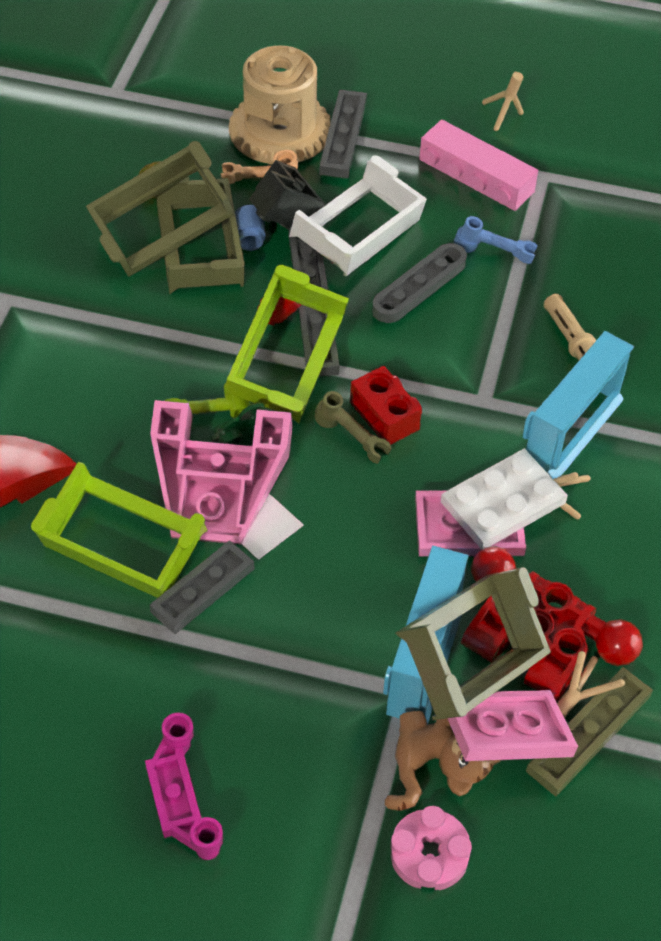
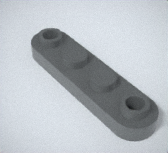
M454 243L441 245L374 297L372 305L373 316L384 323H393L401 319L465 268L467 258L465 249Z

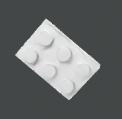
M524 448L442 493L440 502L482 550L484 547L492 546L564 505L568 495Z

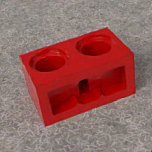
M385 366L351 381L350 403L379 438L385 439L391 445L420 430L422 407L419 401L406 392L400 379L396 375H392Z

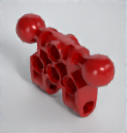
M498 546L484 547L476 553L471 563V573L475 582L486 575L516 569L513 556L506 549ZM534 571L529 573L538 596V605L534 607L551 653L529 668L524 679L526 685L536 691L551 690L556 702H558L570 686L578 653L583 651L587 656L588 647L584 635L596 641L599 656L606 663L615 666L629 665L640 655L643 648L642 637L639 629L634 624L623 619L611 620L606 623L594 616L596 607L584 603L580 598L573 595L571 588L566 584L545 580ZM490 596L464 632L461 645L493 663L511 643L494 600ZM548 603H558L562 607L555 608L550 606ZM561 648H570L576 653L567 654Z

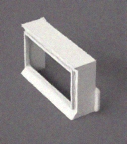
M372 156L367 162L363 179L310 217L300 210L295 212L289 237L298 236L344 271L343 275L346 277L420 220L427 199L397 178L399 172L395 167L379 156ZM370 191L400 212L354 247L335 233L328 232L322 227Z

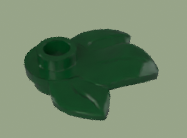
M261 402L253 403L243 409L237 417L218 425L213 430L215 434L212 436L211 441L213 443L237 444L244 438L242 433L255 426L256 412L261 407H265L264 404Z

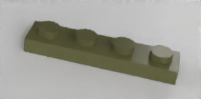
M624 667L608 683L623 679L625 685L595 695L567 724L578 745L574 757L533 759L528 764L526 772L554 796H557L651 697L653 690Z

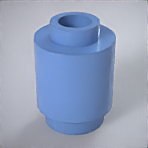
M244 205L235 211L241 248L248 251L259 249L266 237L265 221L256 214L257 209L254 205Z

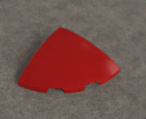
M0 435V508L16 498L23 504L69 476L77 464L65 453L49 444L28 439L27 437Z

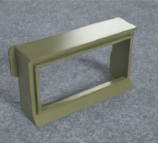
M192 141L186 148L86 205L93 220L103 234L100 237L102 246L113 262H120L128 277L234 215L228 197L209 170L211 160L198 141ZM198 171L219 204L126 258L106 224Z
M186 177L157 194V212L161 238L175 230L172 209L213 207L219 204L204 180L189 181V177ZM228 178L216 179L228 197L234 212L233 216L221 222L228 259L213 260L211 263L180 265L178 248L164 256L169 294L178 288L227 284H240V287H244L245 263Z
M521 567L486 575L395 632L409 647L435 712V715L432 716L433 720L466 716L474 707L551 653L534 607L538 605V596L526 568ZM492 596L513 649L459 686L456 677L450 672L435 632Z

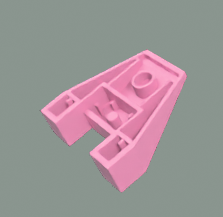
M155 400L150 434L165 509L188 519L195 513L202 514L208 531L200 537L199 541L227 543L230 540L233 544L241 545L289 458L293 426L291 413L257 410L252 446L190 440L193 415L189 403ZM170 530L172 538H180L181 534Z

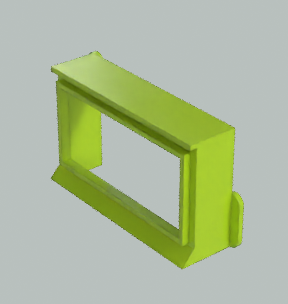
M278 265L228 375L225 394L228 395L230 393L253 403L261 402L266 408L274 411L289 412L292 419L299 424L344 317L349 298L309 283V276L303 272L284 265ZM280 296L328 315L293 397L244 380Z
M79 461L57 498H48L31 524L32 530L37 534L45 547L157 598L175 584L200 537L208 531L202 514L195 513L190 519L91 476L85 464ZM86 492L181 534L178 544L157 580L60 537Z

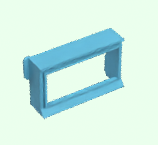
M607 331L602 333L535 412L531 411L526 418L523 438L528 439L526 450L552 479L562 476L624 400L620 391L630 357L629 353L633 350L634 346ZM601 392L608 396L562 451L567 431Z
M432 545L406 626L462 591L469 555ZM461 615L435 632L446 662L448 661ZM401 639L393 666H388L384 680L383 694H388L386 715L400 719V715L403 713L422 711L428 725L433 707L409 647Z

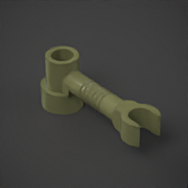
M327 392L323 400L317 405L314 415L316 422L325 428L335 427L338 423L344 426L363 445L369 460L373 463L378 464L381 456L374 449L379 448L389 455L391 450L390 443L385 439L378 438L376 435H371L364 427H361L342 408L343 397L338 392Z

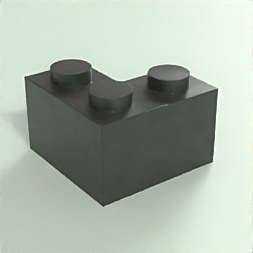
M278 160L274 161L255 187V192L249 198L257 209L256 214L262 220L268 223L271 221L277 222L286 229H291L295 212L298 210L310 217L325 205L295 167Z

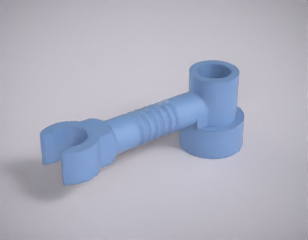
M470 216L466 219L463 227L458 229L454 238V244L462 246L467 253L475 251L481 241L511 252L513 256L526 264L532 263L535 257L534 252L538 246L532 241H514L482 229L483 222L475 216Z

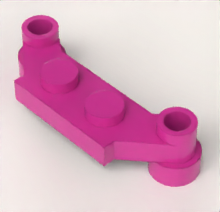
M172 713L162 723L163 740L154 757L145 761L164 838L173 836L196 851L200 858L211 860L219 854L223 843L222 826L214 818H201L184 757L191 747V740L194 736L193 723L190 717L184 713Z

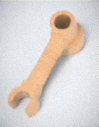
M281 150L273 157L274 161L278 160L296 169L298 168L297 155L292 150ZM226 162L222 164L223 173H221V178H228L229 184L246 178H263L271 166L242 167L240 164Z

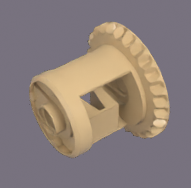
M270 46L250 55L243 66L244 102H241L239 107L233 110V115L230 117L229 135L234 146L247 157L267 164H273L274 155L281 150L294 151L298 162L308 160L320 153L325 147L331 121L330 115L326 113V108L320 106V103L317 101V66L314 60L307 53L290 46ZM284 68L286 71L278 72L274 71V69ZM285 125L287 126V128L276 129L274 128V126Z

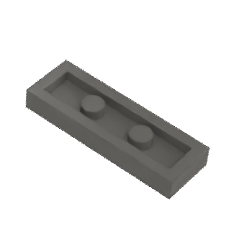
M229 540L149 605L150 612L171 632L176 634L254 570V561Z

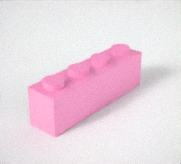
M442 119L421 137L419 160L514 211L535 192L538 169Z

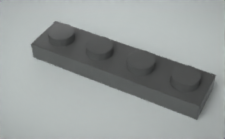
M339 89L320 162L319 175L349 178L367 103V93Z

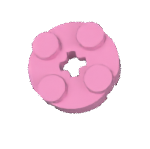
M428 806L424 810L408 814L396 826L391 839L392 865L399 877L412 887L421 889V886L427 888L435 887L434 890H443L457 883L466 872L472 845L469 835L461 822L452 815L443 812L439 807ZM434 842L438 844V853L440 855L435 857L430 853L424 856L421 853L424 848L423 843Z

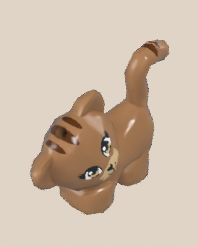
M422 711L403 713L400 715V736L396 744L395 759L399 766L400 780L406 788L405 795L400 796L388 795L385 799V805L388 809L397 811L409 809L416 805L423 792L416 779L415 770L422 767L429 760L439 759V766L443 774L447 776V785L459 797L467 794L474 783L483 780L490 773L493 766L501 760L465 761L448 718L436 720V723L427 725V720Z

